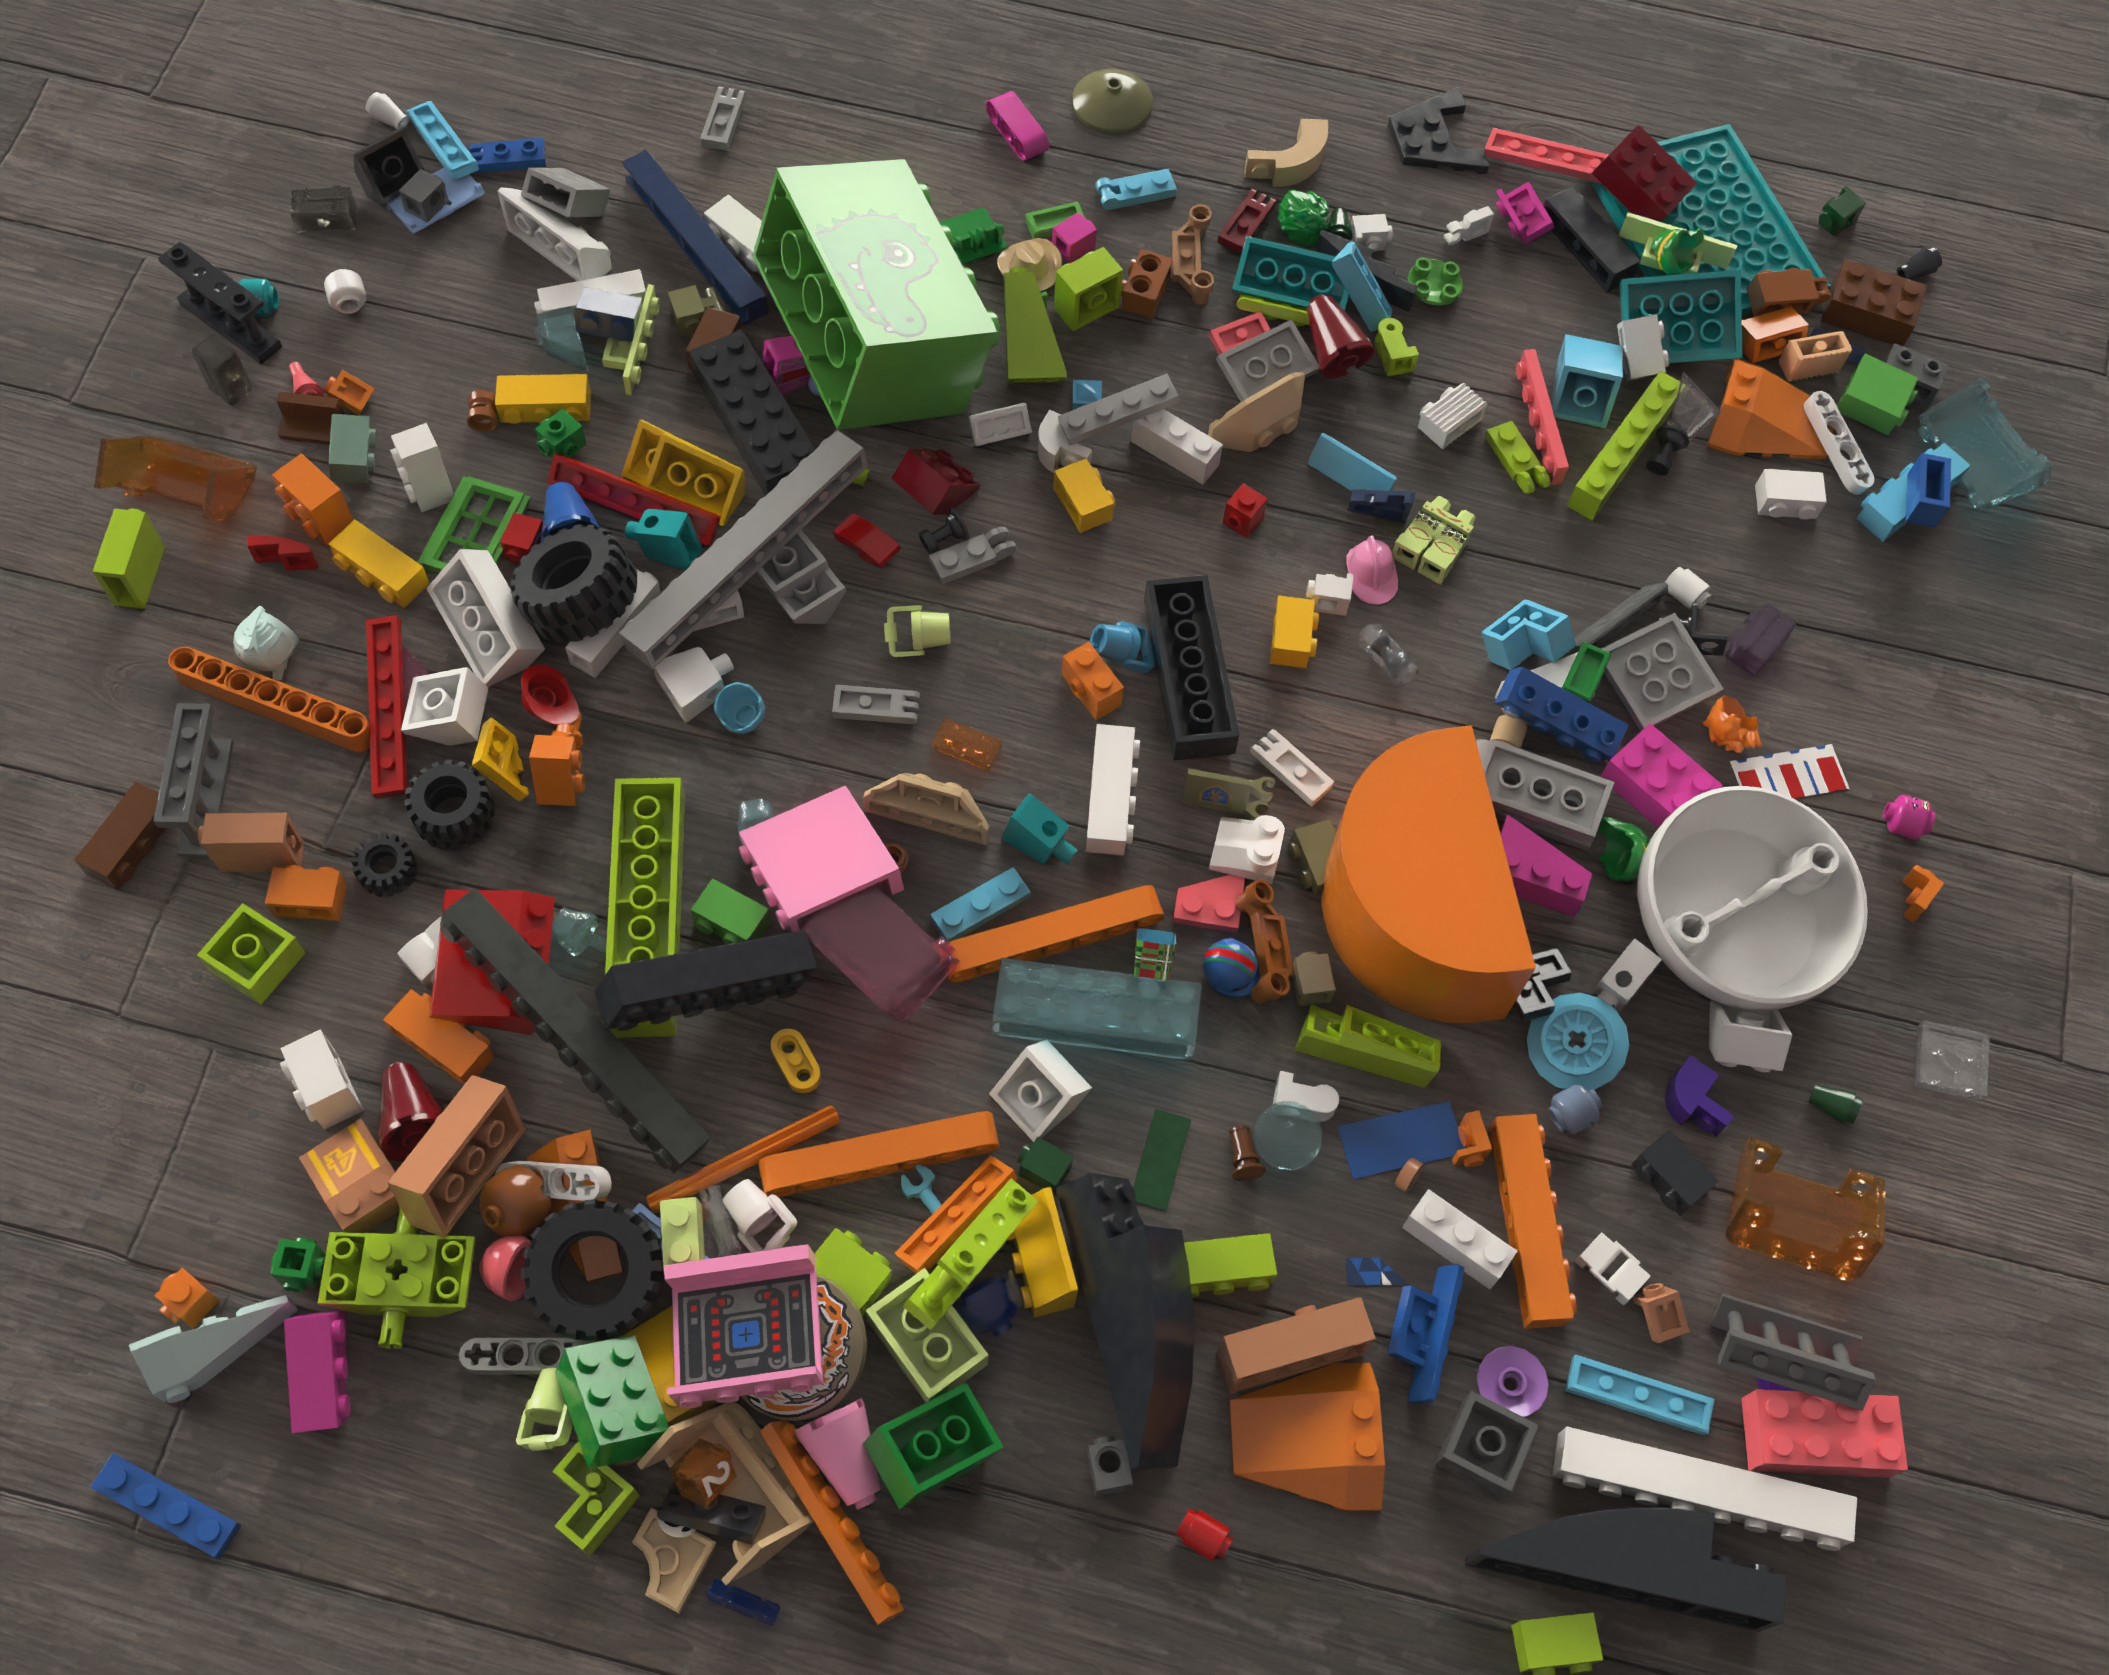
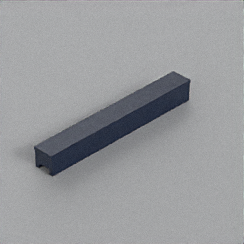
M644 149L641 153L622 161L623 166L630 174L625 177L626 182L710 286L716 288L719 297L734 315L740 316L741 324L745 326L762 316L768 315L765 293L650 153Z

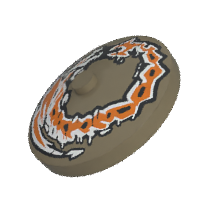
M817 1274L824 1384L813 1385V1389L806 1392H793L790 1389L778 1390L774 1396L765 1398L755 1397L753 1394L741 1396L750 1406L769 1417L797 1421L824 1414L835 1408L850 1394L863 1371L867 1353V1336L861 1313L855 1302L843 1288L822 1275Z

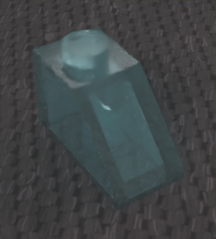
M571 307L536 314L539 325L534 327L538 345L544 344L547 356L578 370H588L579 334L575 331V321Z

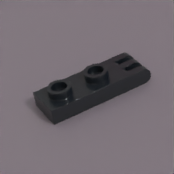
M673 1483L668 1491L669 1494L663 1500V1505L660 1506L657 1512V1517L662 1521L753 1544L764 1521L766 1506L714 1492L708 1497L706 1490Z

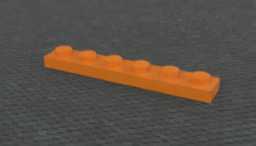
M788 1420L770 1422L759 1432L877 1625L896 1618L904 1611L900 1603L898 1591L883 1576L879 1569L880 1563L873 1552L867 1550L859 1537L860 1531L858 1526L852 1519L846 1516L840 1506V1498L837 1492L827 1485L820 1473V1468L796 1437L794 1430L797 1428L789 1423Z

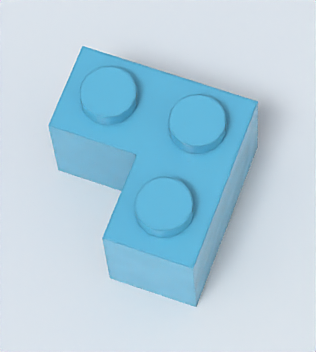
M1526 599L1481 632L1489 661L1508 670L1518 666L1531 654L1556 662L1576 646L1568 615Z

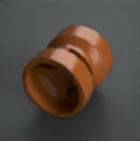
M476 390L470 393L468 399L470 410L467 414V424L470 428L480 432H489L497 427L498 416L495 406V393L487 390Z

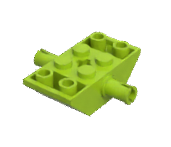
M400 1205L397 1229L392 1234L329 1232L318 1304L321 1306L362 1315L383 1316L378 1346L391 1349V1345H394V1349L402 1348L405 1317L407 1316L440 1317L466 1310L476 1241L475 1236H446L444 1238L438 1235H419V1228L410 1226ZM407 1271V1273L400 1274L399 1280H396L399 1273Z

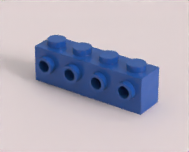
M1523 666L1509 670L1494 703L1504 708L1503 713L1507 716L1526 720L1530 723L1529 727L1544 734L1549 733L1557 737V743L1568 748L1575 747L1583 752V757L1593 762L1612 759L1629 726Z

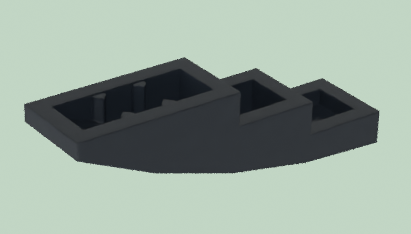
M1321 230L1316 252L1337 256L1351 241ZM1355 243L1388 303L1409 312L1413 305L1418 285L1394 277L1396 267L1372 259L1373 249Z

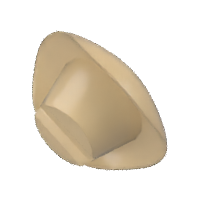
M1037 238L1009 246L998 256L997 264L1002 276H1004V272H1009L1010 268L1024 267L1027 268V272H1034L1039 290L1042 291L1055 283L1056 270L1062 267V258L1058 248L1052 242Z

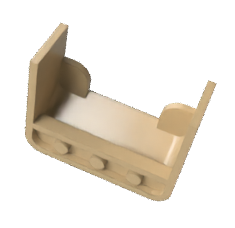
M734 1402L722 1404L670 1426L637 1463L638 1467L642 1470L665 1460L672 1473L678 1477L692 1479L700 1475L704 1479L707 1476L722 1477L725 1474V1469L723 1467L718 1469L717 1464L725 1461L729 1465V1476L722 1484L708 1482L712 1492L766 1506L764 1521L753 1544L737 1540L733 1541V1552L738 1562L721 1579L725 1585L761 1567L814 1522L759 1432L761 1429L750 1414L742 1406Z

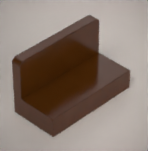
M279 392L277 404L283 417L277 434L280 439L330 445L332 414L345 415L339 399Z

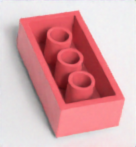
M1756 1389L1741 1398L1749 1471L1891 1478L1908 1470L1898 1396L1869 1395L1863 1411L1801 1391Z

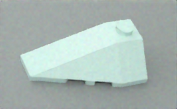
M284 1295L243 1307L236 1312V1317L230 1319L228 1317L216 1318L215 1315L203 1319V1324L199 1328L181 1333L180 1326L132 1343L129 1347L151 1393L163 1402H177L187 1398L190 1395V1391L202 1387L283 1323L285 1319H288L297 1312L298 1308L293 1300Z

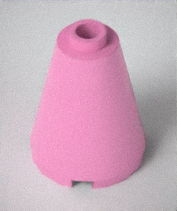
M862 1398L794 1430L798 1440L846 1506L854 1504L856 1509H860L877 1500L874 1493L880 1491L881 1487L877 1468L863 1445V1442L870 1436V1430Z

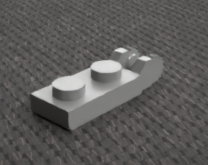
M1001 526L990 530L986 535H979L930 554L929 562L941 584H946L997 564V561L1015 553L1017 546L1015 542L1010 540L998 544V542L1007 539L1009 535L1007 528ZM998 544L994 549L991 548L992 545Z

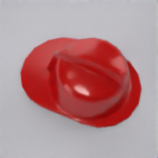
M534 665L524 671L521 678V699L525 710L530 715L552 725L572 724L577 720L579 715L578 704L567 680L558 670L546 665Z

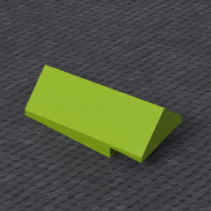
M1311 1004L1295 1051L1426 1088L1440 1069L1441 1041L1349 1005H1346L1343 1015L1340 1016Z

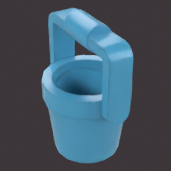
M1121 621L1116 623V626L1099 624L1094 628L1090 643L1101 657L1123 665L1124 669L1148 673L1155 666L1152 641L1150 640L1149 631L1145 626ZM1140 649L1144 662L1135 660Z

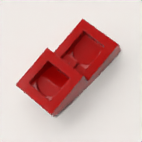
M854 513L833 531L836 541L856 549L860 559L879 568H882L901 550L900 545L888 534Z
M250 535L247 537V547L256 563L282 561L286 571L318 569V562L311 547L276 536Z

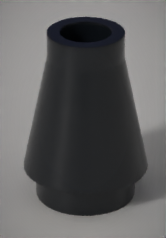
M1933 247L1922 248L1906 263L1897 268V275L1911 280L1936 273L1942 265L1941 255Z

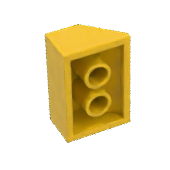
M1051 1187L1032 1194L1038 1200V1203L1007 1238L1008 1241L1014 1240L1016 1253L1011 1254L1016 1274L1022 1273L1025 1286L1020 1287L1022 1301L1025 1308L1031 1307L1033 1317L1074 1308L1078 1293L1076 1279Z

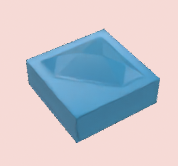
M1073 380L1072 410L1102 399V381Z

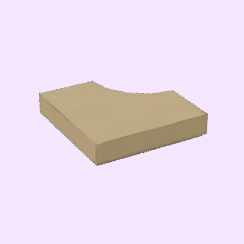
M651 1508L632 1541L644 1553L649 1563L650 1582L645 1595L680 1614L717 1543L696 1531L692 1535L683 1538L672 1537L666 1534L658 1524V1511Z

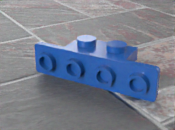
M1459 1264L1438 1268L1432 1295L1412 1285L1402 1288L1387 1354L1415 1367L1408 1395V1401L1413 1404L1433 1403L1440 1388L1439 1380L1443 1363L1448 1353L1447 1345L1450 1331L1455 1321L1457 1300L1463 1286L1462 1278L1465 1268Z

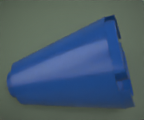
M558 482L547 489L541 543L544 541L543 538L551 534L553 536L559 533L558 530L564 528L572 529L575 525H584L586 527L594 525L600 527L572 484Z

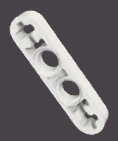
M1823 391L1814 392L1805 401L1804 411L1846 489L1853 494L1861 495L1873 485V472L1832 397ZM1827 425L1832 426L1837 431V435H1833L1828 430ZM1840 450L1846 451L1851 459L1847 460L1844 458Z
M514 1161L501 1164L495 1173L496 1175L503 1169L511 1168L514 1165L529 1168L535 1174L539 1171L543 1176V1183L545 1184L541 1188L544 1197L550 1196V1198L585 1201L604 1198L609 1194L612 1184L608 1171L600 1166ZM564 1172L570 1178V1188L568 1191L562 1185V1175ZM590 1179V1181L595 1182V1186H584V1180Z

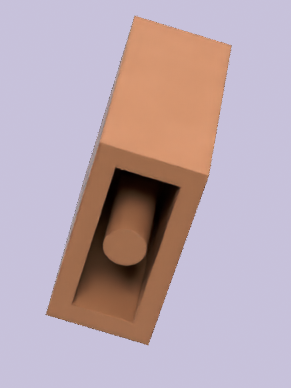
M287 812L205 813L204 825L200 826L198 830V842L200 846H203L209 855V859L215 863L220 872H272L273 867L285 868L287 865L302 866L304 840Z

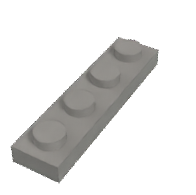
M1166 373L1059 415L1058 422L1069 445H1073L1179 403V395Z

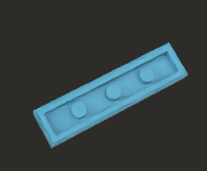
M432 101L425 102L406 111L412 125L453 180L479 170L476 160Z
M1574 1355L1572 1357L1565 1388L1566 1392L1703 1436L1709 1433L1715 1399L1582 1356Z

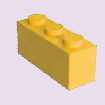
M587 374L497 376L495 406L500 423H541L561 409L567 411L577 422L590 421L591 389Z
M355 519L329 543L334 555L332 557L334 563L343 571L349 569L366 587L372 585L389 603L394 601L405 608L430 584L422 565Z

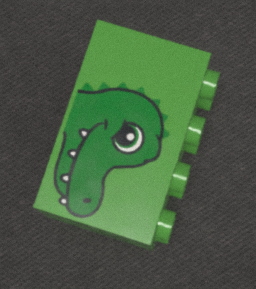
M905 159L776 168L752 256L791 336L795 340L797 348L803 355V361L837 430L964 414L974 388H978L982 384L983 366L992 347L998 345L1000 340V324L996 314L993 311H986L977 294L974 273L968 267L963 268L953 249V237L950 229L946 225H940L931 208V198L927 186L916 181Z

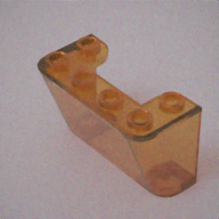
M1749 1137L1741 1152L1725 1234L1727 1239L1738 1247L1837 1277L1841 1280L1849 1281L1859 1278L1884 1245L1885 1179L1851 1169L1838 1189L1774 1170V1166L1783 1153V1147ZM1755 1151H1764L1770 1156L1767 1159H1756ZM1855 1183H1865L1871 1188L1867 1191H1857L1851 1186Z

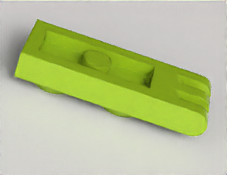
M1242 293L1239 296L1237 307L1241 310L1254 313L1262 312L1264 318L1269 320H1277L1278 318L1284 320L1292 319L1295 326L1310 325L1306 308Z

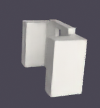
M1602 1232L1575 1260L1582 1269L1588 1265L1591 1268L1589 1272L1611 1292L1614 1293L1616 1291L1619 1293L1615 1299L1623 1306L1650 1277L1639 1266L1641 1262L1617 1241L1613 1243ZM1620 1253H1623L1628 1259L1607 1281L1601 1274Z

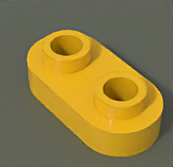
M794 1029L778 1031L771 1040V1051L788 1085L798 1093L812 1092L821 1081V1072L801 1033ZM791 1045L795 1049L791 1053H785L783 1048ZM807 1073L810 1075V1078L807 1081H800L798 1079L799 1075Z

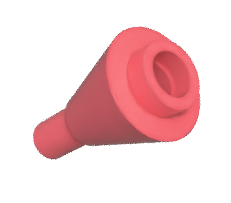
M292 362L289 365V370L293 376V393L324 396L323 389L304 373L300 363Z

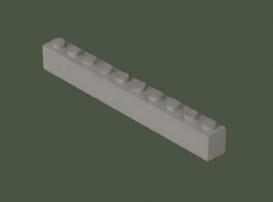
M838 430L829 438L824 439L812 454L804 458L798 467L787 477L782 478L770 493L756 503V506L744 517L739 518L729 531L716 539L713 545L701 557L696 558L687 570L678 578L672 580L659 596L647 604L645 609L625 624L619 635L626 649L653 670L868 467L864 448Z

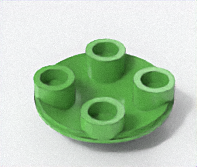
M1421 257L1416 261L1408 274V282L1418 285L1415 296L1427 304L1436 306L1451 304L1459 298L1463 289V282L1459 275V266L1451 261L1445 263L1440 260Z

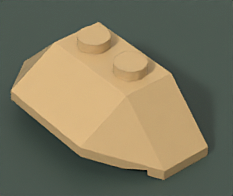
M1302 371L1291 373L1242 401L1229 410L1221 419H1217L1209 425L1208 436L1223 444L1222 448L1252 452L1259 447L1268 446L1281 434L1290 433L1298 424L1305 374Z
M902 773L865 791L863 796L864 812L986 846L988 844L989 825L969 791L956 783L947 782L945 784L934 781L924 774Z

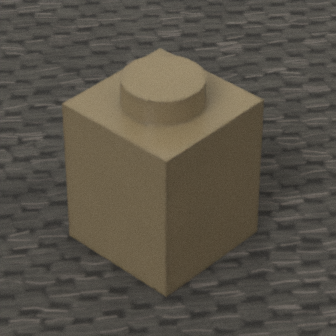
M1306 952L1295 957L1293 962L1294 976L1292 978L1298 1006L1330 1003L1336 988L1328 953Z

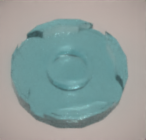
M1281 1101L1270 1105L1259 1115L1254 1126V1143L1258 1154L1268 1165L1294 1171L1307 1166L1316 1158L1322 1143L1323 1132L1318 1118L1308 1107L1298 1102Z

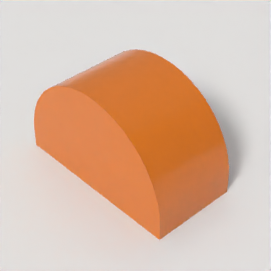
M1472 725L1433 730L1412 736L1386 750L1369 765L1354 785L1347 800L1326 862L1324 886L1321 891L1323 919L1328 935L1336 952L1350 972L1368 990L1392 1006L1415 1016L1446 1023H1476L1505 1019L1536 969Z

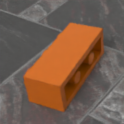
M411 989L383 1019L390 1032L463 1086L472 1075L478 1077L495 1058L489 1047L492 1044L490 1040L477 1030L472 1034L464 1028L466 1024L429 1018L431 996L427 993L420 996Z

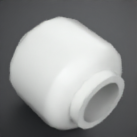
M339 269L326 277L324 282L328 303L334 310L351 314L357 312L365 304L366 292L363 281L358 273L352 270Z

